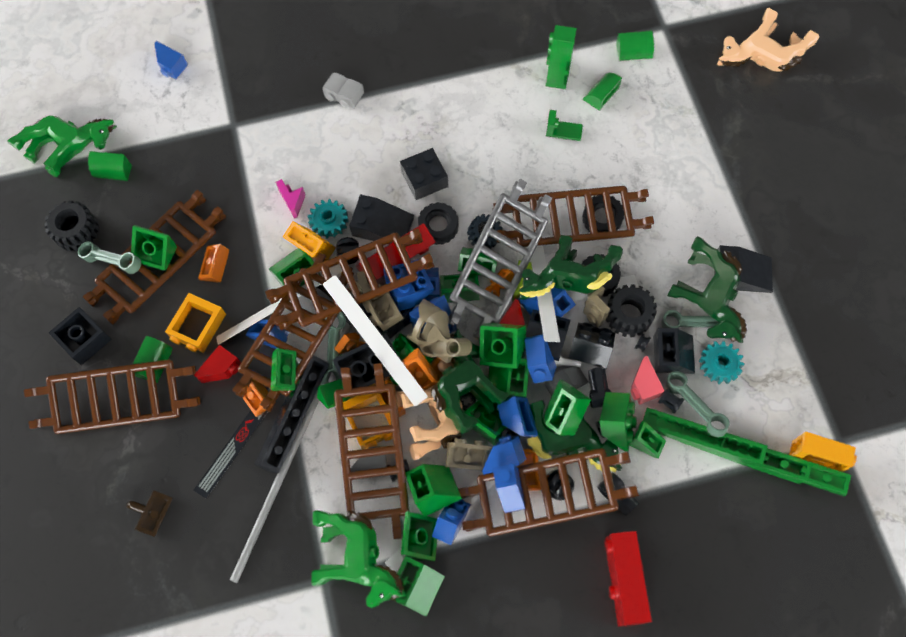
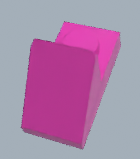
M282 179L275 182L293 218H297L306 196L303 187L292 191L289 184L285 185Z

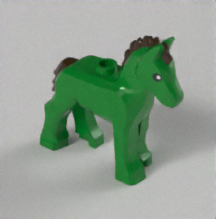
M46 116L31 126H25L21 132L8 139L7 142L20 151L24 144L32 139L23 156L35 164L42 146L54 141L58 147L43 164L46 166L45 169L57 178L61 167L75 155L82 152L91 141L94 142V146L97 149H104L110 132L117 128V126L113 125L114 121L111 119L100 118L98 120L94 119L92 122L89 121L86 125L77 128L71 121L66 122L57 116Z
M315 510L313 512V525L323 527L321 543L331 542L339 535L347 537L344 565H320V569L312 571L311 584L313 586L324 585L332 579H345L361 585L372 586L366 598V605L370 608H375L389 599L395 601L397 597H406L402 586L403 582L399 578L400 575L397 574V571L391 570L388 566L377 565L376 563L379 557V547L377 545L375 529L368 517L360 512L356 514L354 510L352 512L348 511L347 517L344 514H332L322 510ZM327 524L333 525L331 527H323Z

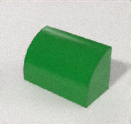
M653 31L619 33L616 42L619 61L653 58Z
M615 73L604 74L583 98V101L600 111L620 88L622 77Z
M89 152L88 166L94 178L128 181L132 165L124 154Z
M462 248L458 263L459 272L463 271L473 251L472 248ZM480 252L476 263L496 273L498 262ZM473 269L470 272L471 274L482 275Z
M146 336L133 364L168 360L173 348L160 340ZM164 368L154 369L156 383H158ZM146 371L134 372L136 377L147 380Z

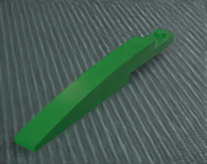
M648 407L646 408L643 421L650 425L658 434L797 484L805 483L842 496L847 495L851 479L850 474L768 449L767 445L730 433H726L722 437H714L707 431V426Z

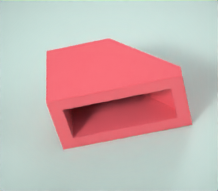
M648 356L643 357L630 390L633 399L637 400L639 405L659 398L664 393V389Z

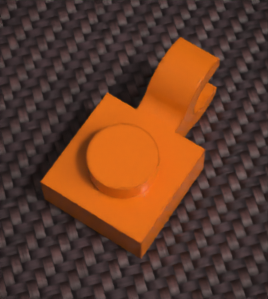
M501 269L497 273V275L509 282L512 281L515 275L512 270ZM491 280V285L487 286L485 290L493 291V294L499 297L500 289L505 288Z
M353 332L344 334L334 349L341 354L349 352L365 343L359 340V334Z

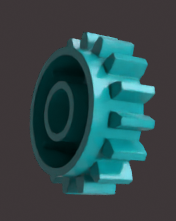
M328 199L327 203L321 200V205L315 203L316 208H310L311 214L308 215L309 226L320 237L325 236L326 239L329 237L335 238L336 235L342 234L343 229H347L346 223L349 222L347 210H345L343 204L339 205L337 200L334 203L331 202V199Z
M717 341L712 346L708 344L705 348L706 350H703L701 353L703 357L699 359V362L702 363L700 370L705 372L704 377L708 376L711 382L715 380L718 384H721L723 381L729 384L731 379L735 381L738 375L743 372L740 368L745 365V363L740 362L743 355L737 354L739 349L733 350V344L731 343L729 346H726L725 341H722L720 345ZM718 360L724 362L725 365L719 364Z

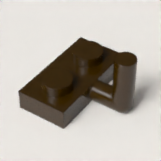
M153 490L146 506L135 501H128L126 503L128 509L142 513L134 530L155 537L173 498Z

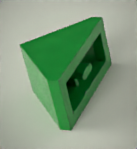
M641 421L634 433V442L630 443V446L659 459L666 440L645 421Z

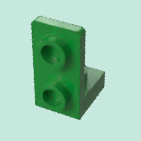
M550 110L546 137L580 141L583 125L559 121V118H556L557 110Z

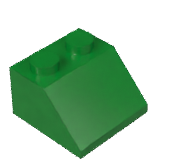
M499 323L481 325L479 365L517 369L525 349L526 326Z

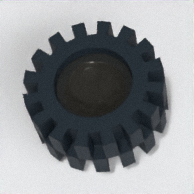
M485 214L476 216L469 225L467 235H469L468 240H472V246L477 243L490 217L489 214L487 217H485ZM500 221L495 222L492 229L496 231L503 230L502 226L499 227ZM488 236L484 246L490 249L494 248L497 240Z

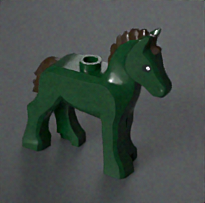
M697 236L691 246L694 252L687 263L691 265H709L715 270L716 274L708 283L704 292L678 281L677 285H672L667 296L676 299L685 298L697 304L709 316L717 320L719 323L707 330L709 338L730 339L731 342L743 343V338L746 337L745 334L747 333L746 320L741 317V313L729 306L730 300L734 301L738 294L736 288L740 282L742 265L736 256H732L731 252L725 250L722 254L719 249L713 248L703 238Z
M459 329L450 335L452 339L465 338L461 335ZM472 342L470 354L452 357L451 362L454 368L449 366L442 373L441 379L431 389L433 400L437 403L436 409H438L439 413L444 410L446 417L452 419L457 431H460L462 434L473 429L479 421L461 410L460 396L470 391L488 415L493 413L498 408V405L510 397L504 391L496 388L472 359L480 358V346Z

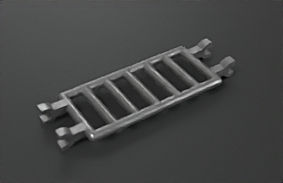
M519 179L518 182L515 181L510 195L502 193L499 196L450 295V300L456 303L449 315L448 323L458 325L464 308L482 318L473 334V337L480 340L481 325L500 323L522 278V272L527 268L548 224V219L543 217V214L550 204L552 197L547 194L544 197L541 196L535 211L517 201L527 184L522 179ZM504 203L509 204L539 222L536 232L501 213ZM496 220H500L532 239L528 248H524L492 229ZM488 236L523 255L520 265L484 246ZM480 252L514 271L515 275L512 281L509 282L476 263ZM471 270H475L508 289L504 298L501 299L468 280L467 278ZM465 286L498 305L499 308L495 316L459 297L463 287Z

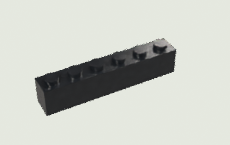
M313 355L296 383L295 390H292L290 395L286 397L254 465L271 473L280 472L330 363Z

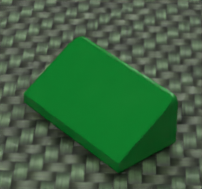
M277 348L272 353V391L295 390L297 351Z
M338 379L318 387L317 398L327 409L335 407L334 392L343 389L342 380ZM343 397V402H345V401H347V400H349V399H351V398H350V397Z

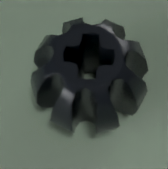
M351 237L341 238L336 244L337 256L358 248V241ZM357 256L347 260L348 265L356 263L359 258Z
M553 470L547 474L551 497L558 501L565 500L559 470ZM568 474L571 491L573 492L575 483Z

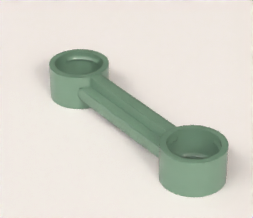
M90 241L84 242L78 249V256L89 263L96 260L119 266L128 274L136 273L141 267V259L131 252L119 255L104 251Z
M675 310L667 311L661 320L663 328L678 329L680 327H714L719 323L711 316H682ZM666 317H675L678 320V325L670 326L666 322Z
M339 312L337 315L338 327L336 328L331 325L328 330L327 362L330 364L321 381L322 385L329 383V372L334 373L336 380L341 379L332 359L339 356V353L334 348L340 340V329L346 324V318L342 312Z
M680 371L671 372L667 377L666 388H669L673 394H680L707 422L709 434L714 437L724 436L730 425L729 419L723 414L714 413L687 385L688 379L684 373ZM678 379L683 385L675 386L670 380ZM719 421L725 428L716 429L712 426L711 422Z

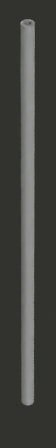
M347 322L340 334V340L344 334L350 333L352 328ZM317 392L282 468L274 480L230 580L238 583L316 409L319 402Z

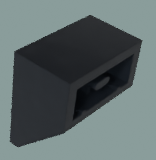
M533 309L526 330V338L543 334L540 312ZM556 316L560 342H547L556 361L560 359L571 321Z
M578 322L569 358L607 369L614 346L615 332L608 328L594 327L590 323Z
M657 328L653 336L655 372L671 373L673 371H680L684 374H695L693 335L678 328Z

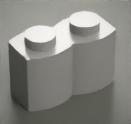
M332 73L322 88L324 96L329 101L340 102L346 108H354L364 94L362 84L355 80L347 79L338 73Z

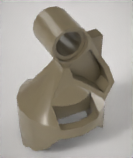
M423 299L419 304L420 318L414 326L413 333L408 334L406 338L419 346L423 355L438 357L445 363H450L452 357L469 355L472 350L471 342L467 338L452 339L448 327V314L432 302ZM426 322L423 332L420 333L424 323Z

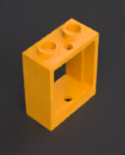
M292 221L283 235V238L313 258H316L320 252L326 255V260H329L336 249L334 245L307 227Z
M188 293L165 332L170 337L169 340L177 345H180V343L185 344L186 348L196 353L198 350L204 353L225 318L226 313L222 307ZM192 308L211 315L197 341L178 333Z
M380 393L358 395L343 402L344 410L366 407L378 401L379 405L386 404ZM390 412L384 413L388 424L391 425ZM348 417L347 419L352 429H358L353 417ZM392 433L379 434L364 441L362 437L356 438L361 449H368L369 447H376L377 443L383 440H392L393 435Z
M806 431L791 442L789 451L790 456L841 472L853 467L857 460V455H855L856 447Z

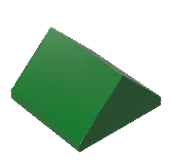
M133 225L131 253L141 259V264L164 271L167 270L177 248L170 235Z
M470 273L467 279L479 286L478 275ZM461 274L440 275L441 296L444 295L447 303L452 302L450 295ZM465 286L459 297L466 301L480 300L479 294Z
M478 401L464 412L479 421L473 430L492 445L499 441L503 431L507 429V427L502 425L497 409L488 415Z
M409 511L405 512L401 556L403 559L407 556L414 560L435 561L437 539L432 537L437 518L424 517L421 514Z

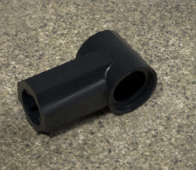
M598 367L588 370L591 408L603 407L606 392H611L608 389L605 368Z
M611 473L615 490L624 489L625 484L615 473ZM603 480L599 485H597V488L601 492V494L606 499H608L605 483ZM634 497L617 500L619 510L625 516L639 505V502Z

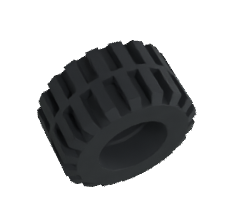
M69 200L68 203L64 201L59 206L55 205L54 209L48 212L50 215L45 218L47 221L44 223L46 233L58 246L67 251H72L73 249L78 251L81 244L86 241L93 243V238L96 239L98 236L96 233L99 232V223L96 217L84 204L78 201L74 203L73 200ZM78 221L73 229L66 231L71 223Z
M631 284L630 287L623 285L622 289L619 287L615 290V293L611 294L607 303L610 311L606 322H610L609 327L611 329H616L615 333L619 334L621 332L624 337L627 334L630 337H635L636 333L640 336L649 329L657 313V303H653L655 298L654 296H649L650 292L648 290L644 291L642 286L636 288L634 284ZM626 304L633 305L638 308L641 316L636 318L628 317L622 312L620 307Z

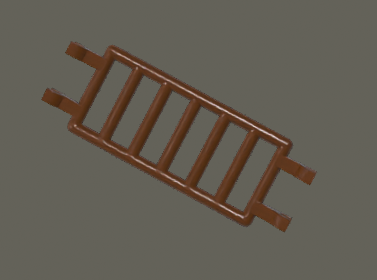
M612 186L520 195L517 200L519 202H529L530 209L535 211L537 201L541 196L544 197L547 194L552 197L549 204L553 237H541L537 246L559 244L561 234L555 199L566 198L572 235L566 236H570L573 242L633 237L635 229H651V225L654 224L653 216L633 219L630 202H646V197H649L648 189L628 192L626 186ZM610 194H621L627 230L616 231ZM592 196H603L609 232H598ZM574 197H584L590 228V233L579 234ZM507 203L504 204L501 213H512L513 220L521 224L520 211ZM532 219L533 229L536 232L539 222ZM517 230L497 231L511 240H516L523 247H528L532 240L524 239L523 234Z
M196 190L185 204L182 201H178L149 229L161 232L159 229L168 222L194 245L186 252L177 245L175 253L180 258L173 265L169 263L167 270L159 278L141 264L139 271L153 283L145 291L118 268L119 266L110 264L95 278L94 281L97 286L92 291L87 292L83 298L94 307L103 294L107 293L117 304L103 314L112 325L117 322L119 316L124 311L128 313L135 312L216 234L213 226L226 218L223 210L217 206L206 220L202 219L193 211L198 205H202L206 201L199 190ZM179 210H182L207 231L200 239L173 218ZM130 245L121 255L127 252H131L132 245ZM112 273L116 275L139 297L130 304L104 281Z
M417 228L401 238L398 233H392L285 277L283 280L284 286L265 291L271 304L278 302L283 297L289 296L294 312L274 317L277 326H279L280 330H284L291 324L299 322L301 327H305L342 311L334 299L335 306L323 309L311 275L322 271L325 281L329 280L332 277L329 268L340 264L353 299L357 304L416 281L418 278L416 272L434 267L430 253L415 262H411L405 249L409 245L423 242L419 229ZM393 241L408 273L407 276L397 279L383 245ZM376 249L390 283L379 287L365 255L366 252ZM357 256L372 289L362 295L347 260ZM301 279H304L316 314L306 318L292 284Z
M319 252L312 266L327 261L325 259L326 255ZM342 271L339 280L345 287L347 281ZM320 272L311 275L313 281L322 285L326 282L324 277L319 275ZM303 279L292 283L296 293L311 300L308 290L300 286ZM318 295L322 306L326 308L335 306L334 302ZM289 296L283 297L238 367V371L243 376L232 391L237 396L243 398L252 380L271 388V379L248 368L254 358L272 366V358L259 352L264 341L280 349L297 351L296 357L300 358L301 361L296 368V385L339 313L315 322L322 326L316 336L293 324L285 329L311 342L305 353L269 335L274 325H277L274 317L280 316L285 308L294 312L293 306L289 302ZM302 308L305 318L313 315V313ZM270 390L260 405L264 410L271 412L280 394L288 396L292 390Z
M161 360L50 375L46 378L47 386L24 389L25 397L48 394L51 417L30 420L29 428L53 425L55 434H64L178 418L181 414L180 408L194 407L201 404L200 396L178 399L175 378L177 376L195 374L197 372L196 365L174 368L172 360ZM166 368L172 411L160 412L154 369ZM146 371L152 414H140L134 372ZM126 373L132 416L121 418L115 375ZM106 376L113 419L101 420L95 377ZM75 380H87L93 422L81 423ZM66 381L73 424L62 426L55 383Z
M382 363L373 364L376 385L352 388L351 369L349 367L341 368L343 389L334 392L347 512L355 511L354 501L399 495L401 508L363 512L361 514L370 520L391 518L393 540L402 539L400 516H405V512H410L395 385L393 383L385 384ZM388 392L389 404L344 410L343 397ZM390 412L391 425L346 430L345 418ZM392 433L394 445L348 451L347 438ZM395 454L396 466L352 472L350 470L349 459ZM397 474L398 487L353 492L352 480Z
M600 448L518 466L526 508L524 509L526 521L514 523L512 512L504 513L506 525L493 527L485 483L495 480L494 473L478 475V485L458 488L462 499L480 495L483 518L462 522L463 530L469 532L485 528L486 534L492 537L617 511L619 508L617 500L639 496L636 485L615 490L610 466L631 463L628 452L607 457L606 450ZM599 457L609 504L596 506L586 460ZM575 462L579 464L588 508L575 510L566 464ZM558 466L567 512L555 515L546 469ZM538 471L546 517L534 519L525 473Z

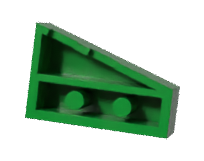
M555 25L554 32L550 33L546 65H549L546 87L566 90L577 28Z

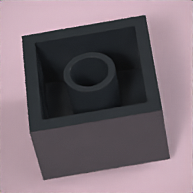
M433 148L400 161L401 173L415 200L448 187V175Z
M80 307L48 332L69 356L81 366L112 340Z

